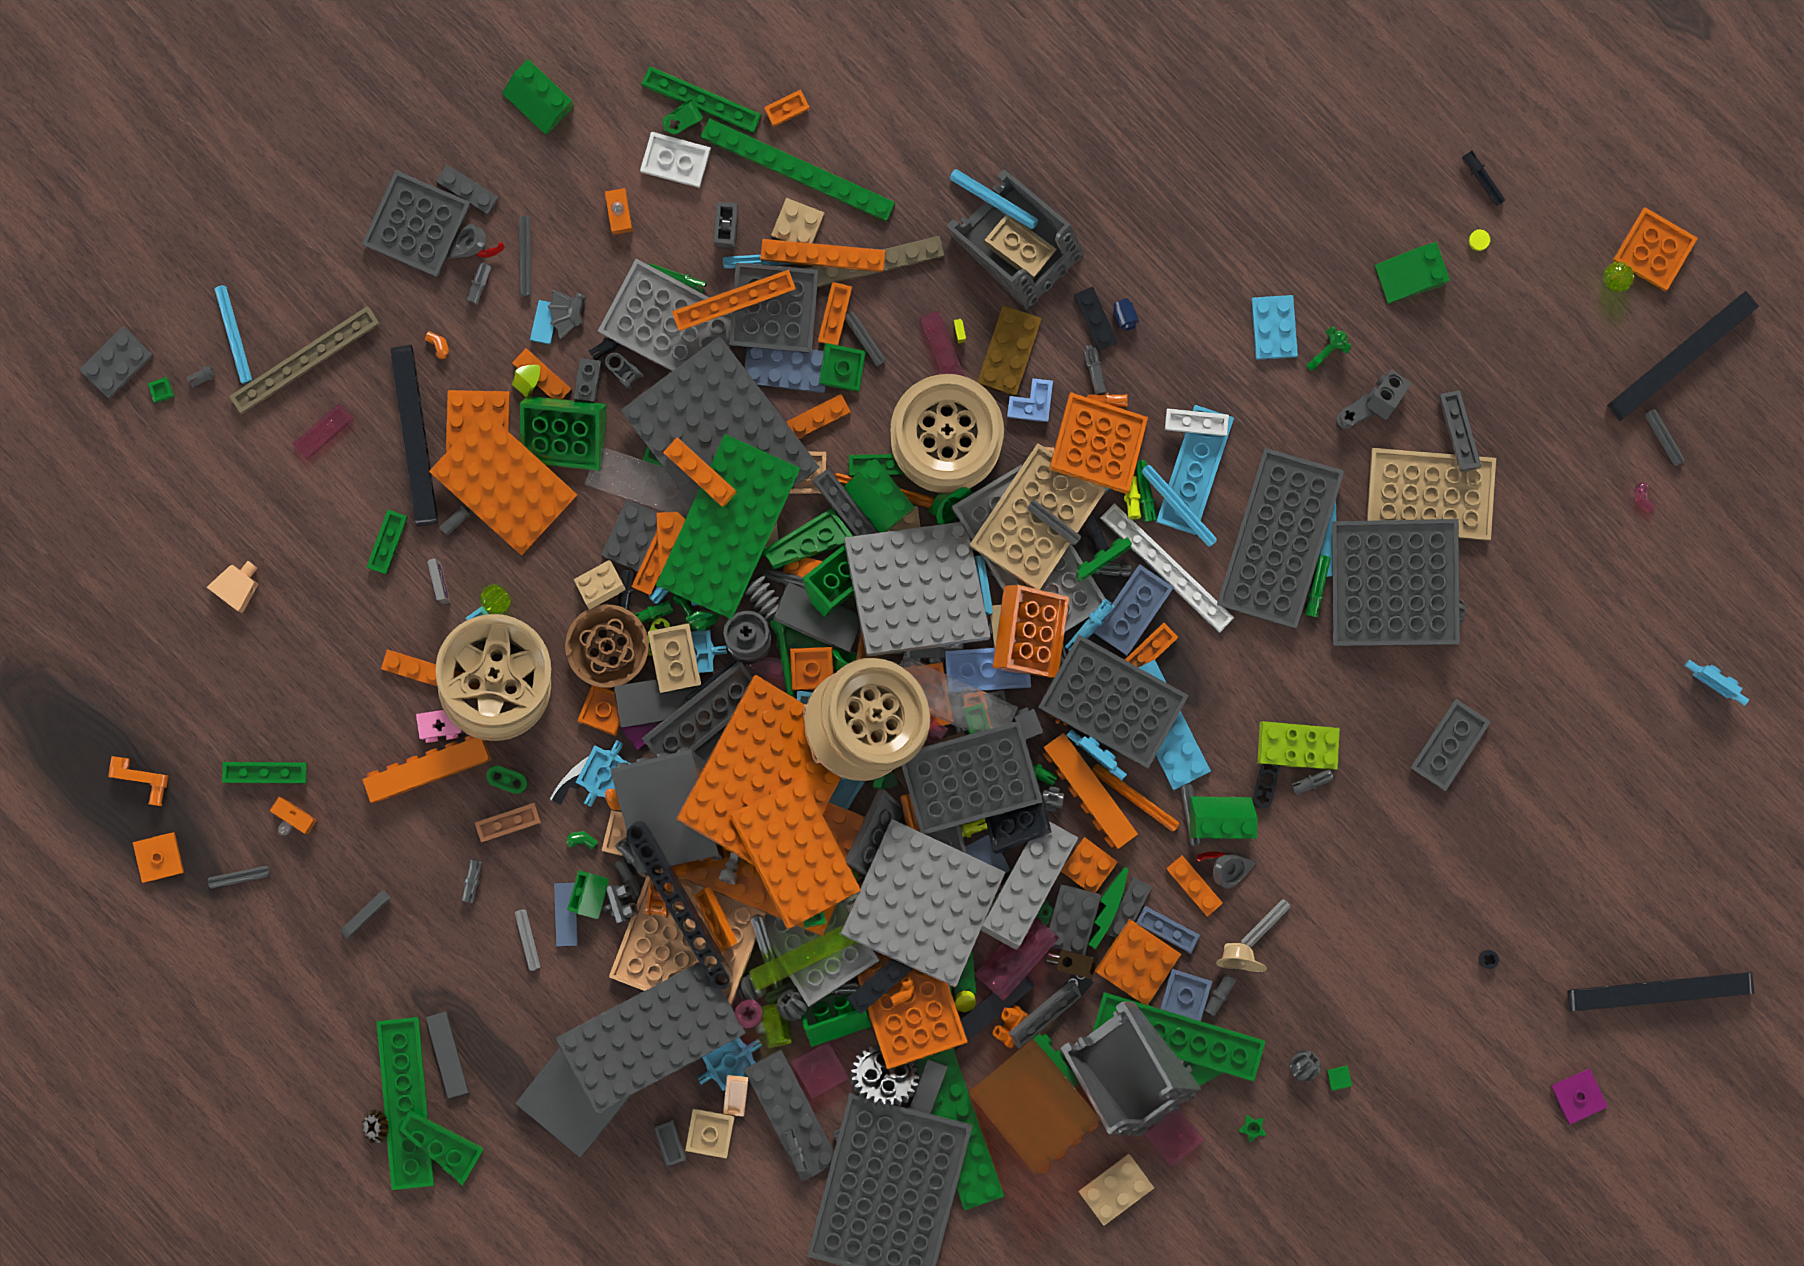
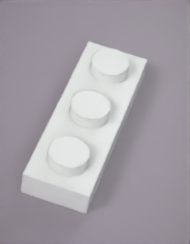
M1167 409L1165 430L1227 436L1229 415Z

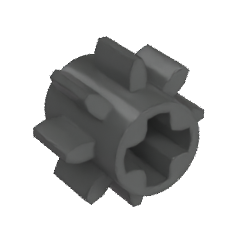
M1049 787V791L1043 790L1042 795L1047 811L1055 813L1056 808L1062 809L1064 794L1059 793L1060 788Z

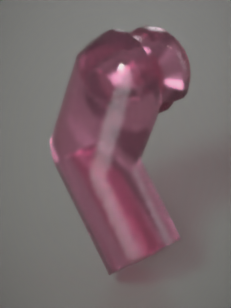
M1640 482L1634 489V500L1645 511L1650 513L1656 505L1647 499L1648 484Z

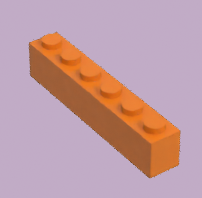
M1064 733L1043 748L1045 759L1049 764L1052 762L1057 767L1055 770L1056 774L1061 780L1065 779L1070 786L1067 789L1073 797L1078 796L1082 801L1079 805L1086 814L1090 812L1094 820L1092 823L1098 831H1104L1106 834L1104 839L1111 848L1115 846L1116 849H1119L1138 835Z
M468 736L465 737V742L458 744L457 741L446 744V749L440 751L437 748L425 752L426 756L410 757L406 759L407 763L391 764L386 767V771L379 773V770L367 773V778L362 780L370 803H377L491 761L485 741Z

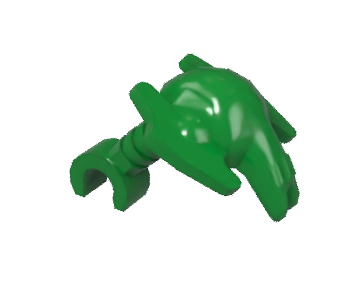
M1334 326L1328 328L1325 333L1330 340V344L1306 366L1313 371L1336 348L1340 352L1347 354L1351 350L1352 345L1351 343L1348 344L1349 339L1346 332L1341 330L1335 331L1336 328Z
M676 594L673 595V601L680 605L687 615L686 620L691 630L703 631L710 628L719 619L720 614L718 613L714 615L711 612L694 613L687 599L680 598Z

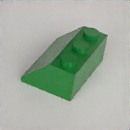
M529 59L513 73L502 92L545 135L575 107L573 101Z
M876 458L861 469L844 486V489L879 533L889 531L914 511L913 504Z
M845 544L802 578L810 602L824 618L854 594Z
M1191 796L1190 838L1257 839V815L1252 798Z
M843 993L840 996L829 994L812 1006H807V1011L802 1016V1021L811 1047L871 1027L867 1012L864 1011L860 1015L848 1002L847 998L852 993Z

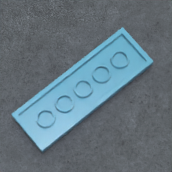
M1194 405L1193 411L1222 414L1198 405ZM1231 416L1228 419L1227 436L1185 432L1168 484L1200 520L1234 417ZM1164 498L1156 522L1196 535L1194 530Z
M1155 660L1139 667L1166 683ZM1180 711L1156 754L1173 790L1211 771Z

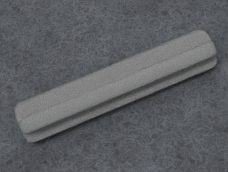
M1284 899L1281 900L1241 940V943L1251 948L1290 909V904Z
M525 909L515 912L529 970L540 969L541 966L527 912Z

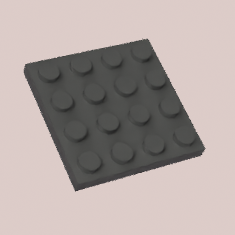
M395 170L362 245L438 278L471 203Z
M736 262L734 289L789 270L796 290L732 312L729 345L811 353L819 270Z

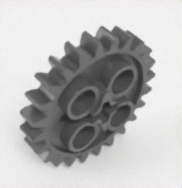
M877 1044L876 1050L869 1046L868 1053L862 1050L861 1056H856V1060L852 1065L853 1070H851L850 1074L853 1077L851 1084L855 1085L854 1092L860 1091L859 1098L866 1097V1104L873 1101V1107H876L879 1103L882 1109H884L885 1104H888L890 1109H892L894 1103L899 1107L902 1100L907 1103L909 1097H913L914 1090L918 1086V1068H914L916 1062L912 1061L892 1068L889 1071V1075H886L888 1072L886 1064L881 1065L878 1063H885L880 1045ZM895 1073H901L903 1076H898ZM866 1077H872L874 1080H869ZM883 1078V1080H882L881 1085L879 1086V1088H878V1089H874V1088H876L877 1085L880 1083V1079ZM884 1088H890L892 1091H886Z

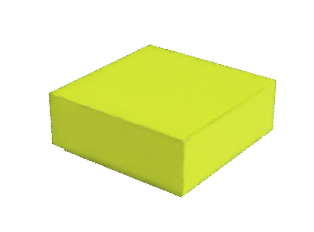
M961 319L954 320L957 343H965L966 335L963 321Z

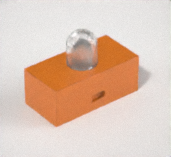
M625 188L605 191L612 234L632 232L633 228Z
M278 797L270 810L283 819L278 827V832L282 836L288 835L293 827L304 834H309L317 822L315 818L282 797Z

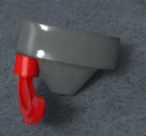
M469 224L462 229L455 239L447 259L469 257L475 254L482 258H489L502 252L505 245L503 242H500L498 247L484 251L486 243L484 230L479 226Z
M1217 851L1201 853L1196 857L1197 861H1202L1206 858H1218L1213 867V878L1216 884L1225 888H1231L1238 884L1257 863L1246 857L1234 854L1226 855L1223 852Z

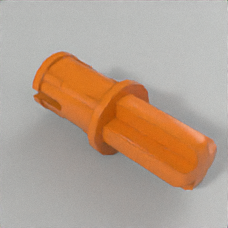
M1107 392L1106 395H1087V398L1115 407H1127V394L1109 395V392Z

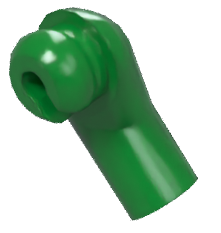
M585 831L573 832L568 835L566 840L569 847H575L577 844L584 843L591 850L599 843Z

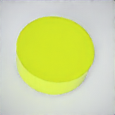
M1475 230L1469 237V245L1475 251H1483L1490 243V236L1484 230Z
M961 991L956 994L955 1006L959 1011L968 1012L974 1009L976 999L972 992Z

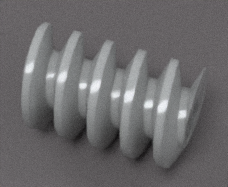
M762 576L747 586L748 589L745 594L746 596L752 595L750 602H757L754 608L761 609L759 614L762 616L766 615L764 619L769 623L775 616L778 608L776 602L779 597H771L774 590H766L770 584H762L765 576Z

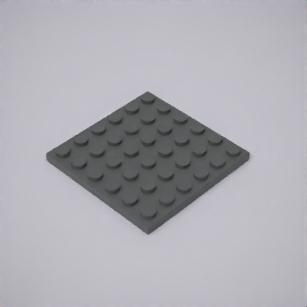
M1459 519L1332 521L1333 646L1460 644Z

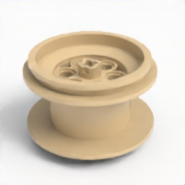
M955 374L930 376L911 386L900 398L894 409L891 420V447L894 458L907 478L926 490L937 493H952L961 487L969 489L977 485L992 471L1001 452L1004 424L1000 408L993 396L982 385L972 379ZM948 408L953 413L951 416L945 417L941 414V410ZM967 417L970 419L971 424L963 427L960 425L959 420ZM926 418H932L935 424L932 427H926L923 421ZM945 427H949V430L952 431L949 436H946L945 432H941L945 430ZM962 438H968L971 441V445L964 448L960 445L959 441ZM925 439H933L935 445L932 448H926L923 444ZM948 448L953 451V456L951 458H944L941 452Z
M860 659L847 664L838 672L826 678L813 691L805 710V733L812 752L828 770L850 780H874L906 764L921 750L930 726L928 701L917 680L901 666L884 659ZM848 705L853 706L854 713L849 711ZM852 725L857 728L858 734L852 731ZM871 734L876 737V743L871 740Z

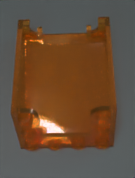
M1033 1038L977 1086L975 1085L968 1091L970 1096L1035 1175L1038 1172L1043 1174L1050 1168L1049 1163L1054 1158L1056 1160L1062 1158L1067 1153L1065 1150L1071 1144L1073 1147L1076 1146L1083 1139L1081 1135L1087 1130L1091 1133L1100 1125L1098 1123L1100 1120L1098 1115Z

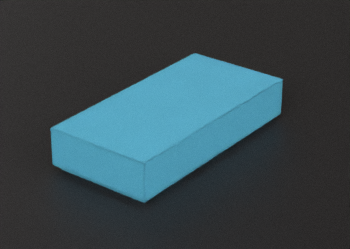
M538 301L530 337L531 341L551 345L555 329L550 324L552 314L548 305L551 302Z

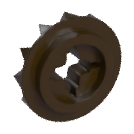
M377 1109L370 1110L369 1113L364 1114L365 1119L361 1121L364 1125L362 1131L366 1133L365 1138L369 1139L370 1143H381L386 1139L389 1132L388 1120L382 1111Z

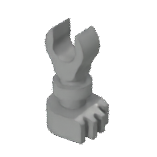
M731 852L729 863L727 862L725 866L727 869L721 870L719 879L725 883L735 885L738 876L734 872L738 870L737 865L742 858Z

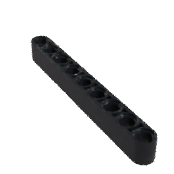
M1747 291L1742 293L1611 401L1607 407L1619 421L1624 419L1755 311L1759 305Z
M412 344L391 347V358L416 525L421 527L438 524L432 474L429 472L431 465Z
M642 821L634 822L626 832L627 839L710 982L718 990L726 989L733 979L732 970L649 827ZM633 828H639L642 831V836H635ZM644 846L651 847L653 855H647L643 850ZM654 865H661L664 870L663 873H657ZM665 883H671L674 886V891H667ZM675 902H683L685 905V909H678L675 905ZM687 919H691L695 922L694 928H690L686 925ZM696 938H703L706 941V945H698ZM707 956L715 957L717 963L710 964L707 961ZM717 975H725L727 982L719 981Z
M1752 972L1567 990L1569 1011L1755 993Z

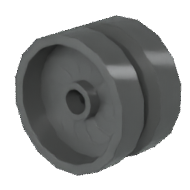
M742 611L733 615L732 619L729 618L725 624L723 633L729 653L735 660L747 664L756 663L765 658L771 650V634L767 621L762 615L753 611Z

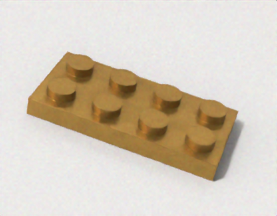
M1002 306L977 383L1016 396L1042 318Z

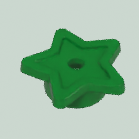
M1246 1115L1245 1125L1239 1129V1132L1247 1134L1249 1142H1253L1257 1136H1265L1266 1133L1262 1129L1264 1119L1258 1118L1254 1120Z

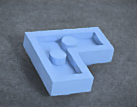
M1033 378L1030 399L1010 396L1007 418L1048 423L1053 381Z

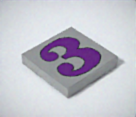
M435 558L428 560L436 599L442 604L451 603L441 562Z

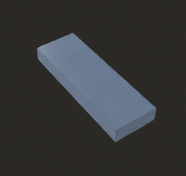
M554 883L556 946L578 945L577 914L567 911L575 883Z
M1144 906L1136 921V924L1190 954L1200 937L1196 932L1147 906Z

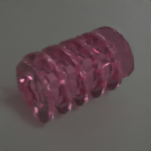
M753 1000L741 1002L734 1012L737 1021L744 1029L755 1027L762 1018L761 1006ZM746 1009H748L749 1013H753L750 1019L747 1016H743Z

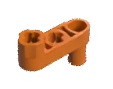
M111 757L108 777L150 783L152 788L148 804L162 806L168 775L130 770V759Z

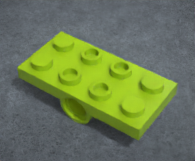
M1260 722L1258 764L1337 770L1340 728Z

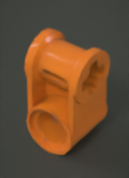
M651 880L646 902V915L658 914L668 918L670 911ZM665 883V889L672 892V884Z

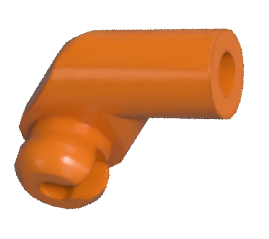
M428 331L425 341L435 345L437 351L435 355L437 358L445 359L449 353L446 339Z
M610 788L606 790L605 796L609 807L612 810H621L615 789Z
M904 977L901 980L900 992L890 996L894 1006L912 997L915 983L911 977Z

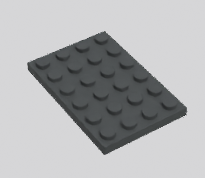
M1078 635L1038 708L1148 769L1189 695Z
M1020 721L922 747L916 756L902 765L920 832L923 834L1043 802Z

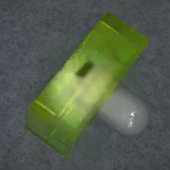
M777 1003L761 1006L763 1021L755 1025L757 1033H766L768 1048L792 1043L788 1020L780 1016L777 1011Z

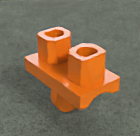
M1014 1004L1012 1008H1004L1001 1014V1018L1005 1021L1004 1025L995 1026L992 1032L997 1039L1001 1040L1009 1048H1012L1014 1045L1009 1032L1028 1017L1018 1005Z

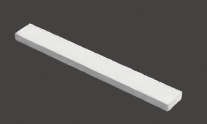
M1115 503L1103 514L1100 519L1122 540L1128 537L1132 542L1131 549L1165 582L1174 587L1173 589L1219 633L1234 618L1224 607L1218 606L1217 601L1133 520L1128 519V516Z

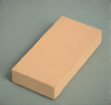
M727 1075L723 1114L744 1117L748 1077Z

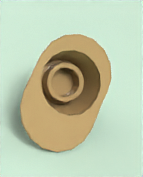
M1242 943L1225 944L1222 959L1216 962L1218 966L1229 969H1242L1253 972H1264L1267 970L1265 965L1255 961L1252 949Z

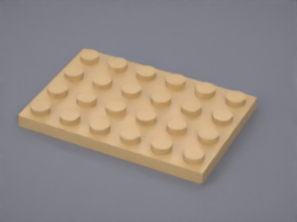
M1037 443L969 545L1031 588L1038 590L1041 589L1070 545V542L1027 509L1028 505L1033 500H1036L1078 533L1106 491V488L1050 470L1049 466L1053 453Z
M1372 448L1366 521L1459 519V538L1490 541L1496 458L1479 457L1480 469L1460 473L1454 454Z

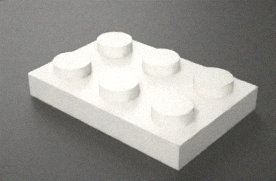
M651 132L640 171L641 173L700 188L711 148Z

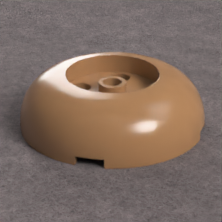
M598 605L584 611L573 621L566 636L565 652L572 670L579 678L596 687L613 688L614 686L624 685L631 681L644 667L649 652L648 635L641 621L629 610L616 605ZM602 629L607 631L605 638H600L598 635ZM620 637L626 639L624 646H619L617 643ZM611 644L612 649L606 651L605 645ZM594 648L599 651L597 657L590 655V651ZM613 656L618 658L616 665H611L609 659Z

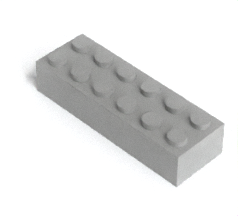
M1049 822L1051 833L1027 842L981 926V931L1015 950L1022 943L1078 839L1075 835Z

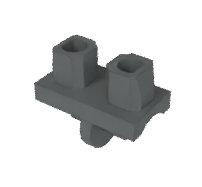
M611 885L606 887L609 897L606 898L608 905L603 907V911H610L612 918L615 917L617 923L630 922L631 918L638 914L637 905L635 903H627L626 897L631 896L633 893L631 886Z

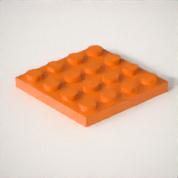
M1070 392L1049 469L1128 494L1148 417Z

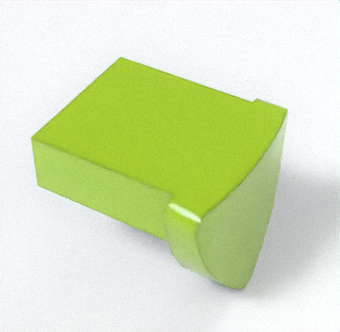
M526 365L515 371L512 385L525 397L532 394L538 382L540 366Z

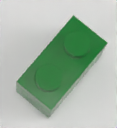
M578 870L567 911L598 919L603 908L602 904L607 892L606 887H608L610 879Z

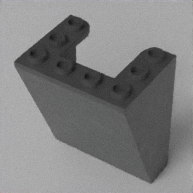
M1004 169L997 175L1002 183L999 188L994 186L992 188L993 191L1038 219L1037 226L1030 230L1057 249L1035 278L1032 279L1026 269L1017 270L983 244L984 240L1006 215L991 204L985 202L968 220L962 217L960 219L961 225L953 219L946 227L951 236L1027 310L1038 301L1044 292L1050 290L1053 283L1064 276L1074 263L1081 259L1084 251L1071 224Z
M689 748L678 749L677 753L674 754L661 753L656 756L657 758H640L636 760V763H620L616 765V768L610 769L626 831L634 822L642 821L646 823L671 866L695 860L702 862L706 858L713 857V861L724 859L722 846L676 819L706 764L694 751L689 750ZM633 828L634 835L641 837L642 831L639 828ZM631 846L638 874L644 878L649 877ZM644 846V852L647 855H653L652 848ZM659 864L654 865V869L657 872L663 868Z
M1123 1001L1116 1006L1118 1011L1113 1013L1114 1017L1087 1037H1080L1078 1039L1079 1042H1076L1075 1045L1072 1046L1070 1042L1066 1043L1061 1047V1050L1108 1134L1141 1136L1148 1132V1127L1162 1122L1165 1115L1180 1109V1104L1194 1099L1196 1093L1201 1088L1134 1002Z
M559 1048L515 1104L577 1156L582 1157L631 1096L595 1114Z

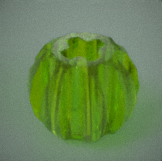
M1624 262L1611 263L1604 270L1603 279L1605 286L1613 292L1626 291L1633 284L1634 275L1632 268Z
M491 584L481 592L480 602L491 614H502L509 608L511 597L502 586Z

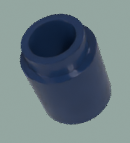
M1128 298L1115 302L1113 304L1115 307L1113 311L1121 329L1124 328L1125 331L1137 327L1136 324L1139 322L1133 303Z

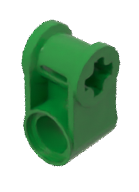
M689 100L666 115L662 120V126L665 131L677 134L699 122L703 116L694 101ZM670 120L677 121L675 128L669 127L671 125Z

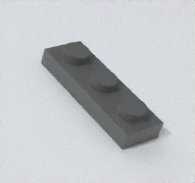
M446 165L436 180L437 184L459 198L469 201L472 206L486 215L490 214L499 200L498 196L449 165Z
M1135 877L1132 878L1106 934L1117 938L1129 919L1135 922L1152 886Z

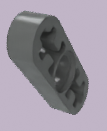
M385 890L381 891L340 930V933L346 939L353 936L391 899Z

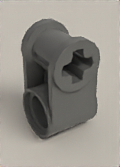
M611 353L607 356L605 361L607 369L629 391H631V386L639 378L644 377L635 366L630 364L620 354ZM617 358L621 361L618 368L610 367L609 364L612 359Z
M1368 394L1345 407L1337 415L1336 421L1341 428L1348 429L1376 414L1366 406L1370 400L1367 397ZM1349 415H1350V417H1351L1350 420H1349V419H1347V420L1344 419L1345 416H1349Z

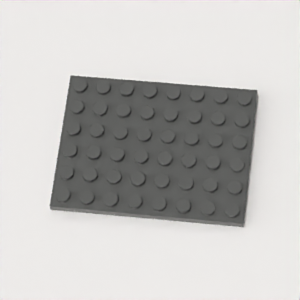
M720 336L620 410L691 504H693L700 486L663 453L676 437L710 466L724 434L729 435L801 468L792 489L820 468Z
M850 1092L807 1257L841 1266H936L972 1124L904 1106L899 1107L896 1104L893 1105L892 1109H890L888 1104H885L884 1109H882L879 1103L876 1107H873V1101L866 1104V1097L859 1098L858 1094Z

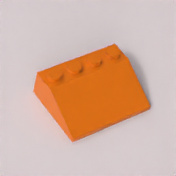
M1021 585L1004 586L993 668L1055 678L1060 668L1069 597Z

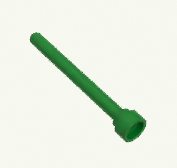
M770 620L771 629L777 635L787 694L796 699L795 690H792L791 666L784 632L787 626L775 620Z

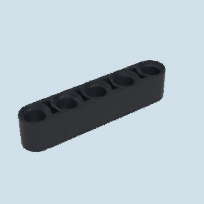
M1023 969L960 1019L967 1041L1001 1015L1004 1008L1011 1007L1036 986ZM963 1045L954 1047V1049L957 1050Z

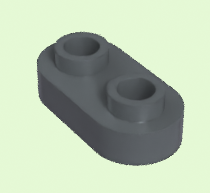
M945 649L904 651V660L908 661L910 665L921 664V661H929L930 664L941 663V660L945 659Z

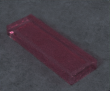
M339 403L298 438L293 445L308 460L354 419Z

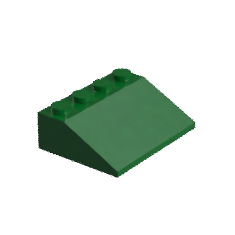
M527 396L520 403V443L544 465L590 470L601 469L607 426V404Z

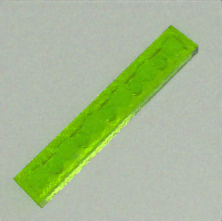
M842 925L824 934V936H820L749 971L757 990L760 991L858 942L840 935L844 926Z

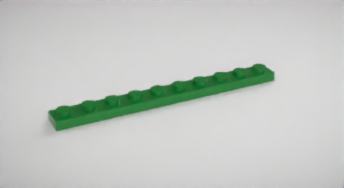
M710 118L701 135V139L887 222L895 205V202Z

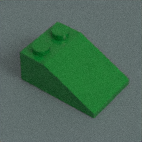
M1437 241L1375 265L1388 304L1444 286L1450 281Z

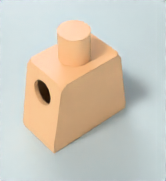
M249 561L245 563L241 570L234 565H230L207 588L238 612L243 613L258 586V583L251 578L258 568Z

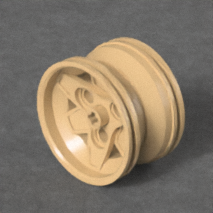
M489 614L477 616L457 626L443 642L436 661V680L442 708L449 720L457 728L478 739L487 741L507 740L529 730L545 712L551 694V661L543 640L529 625L506 615ZM486 641L484 651L473 646ZM510 643L517 646L522 652L511 655ZM494 654H500L503 657L498 662L491 659ZM458 663L465 673L454 678L455 668ZM534 671V682L531 688L523 678ZM472 682H478L480 687L477 690H472L469 688V685ZM509 686L517 689L514 694H508L505 690ZM477 698L478 711L470 707L462 699ZM505 701L518 705L510 711L500 713Z

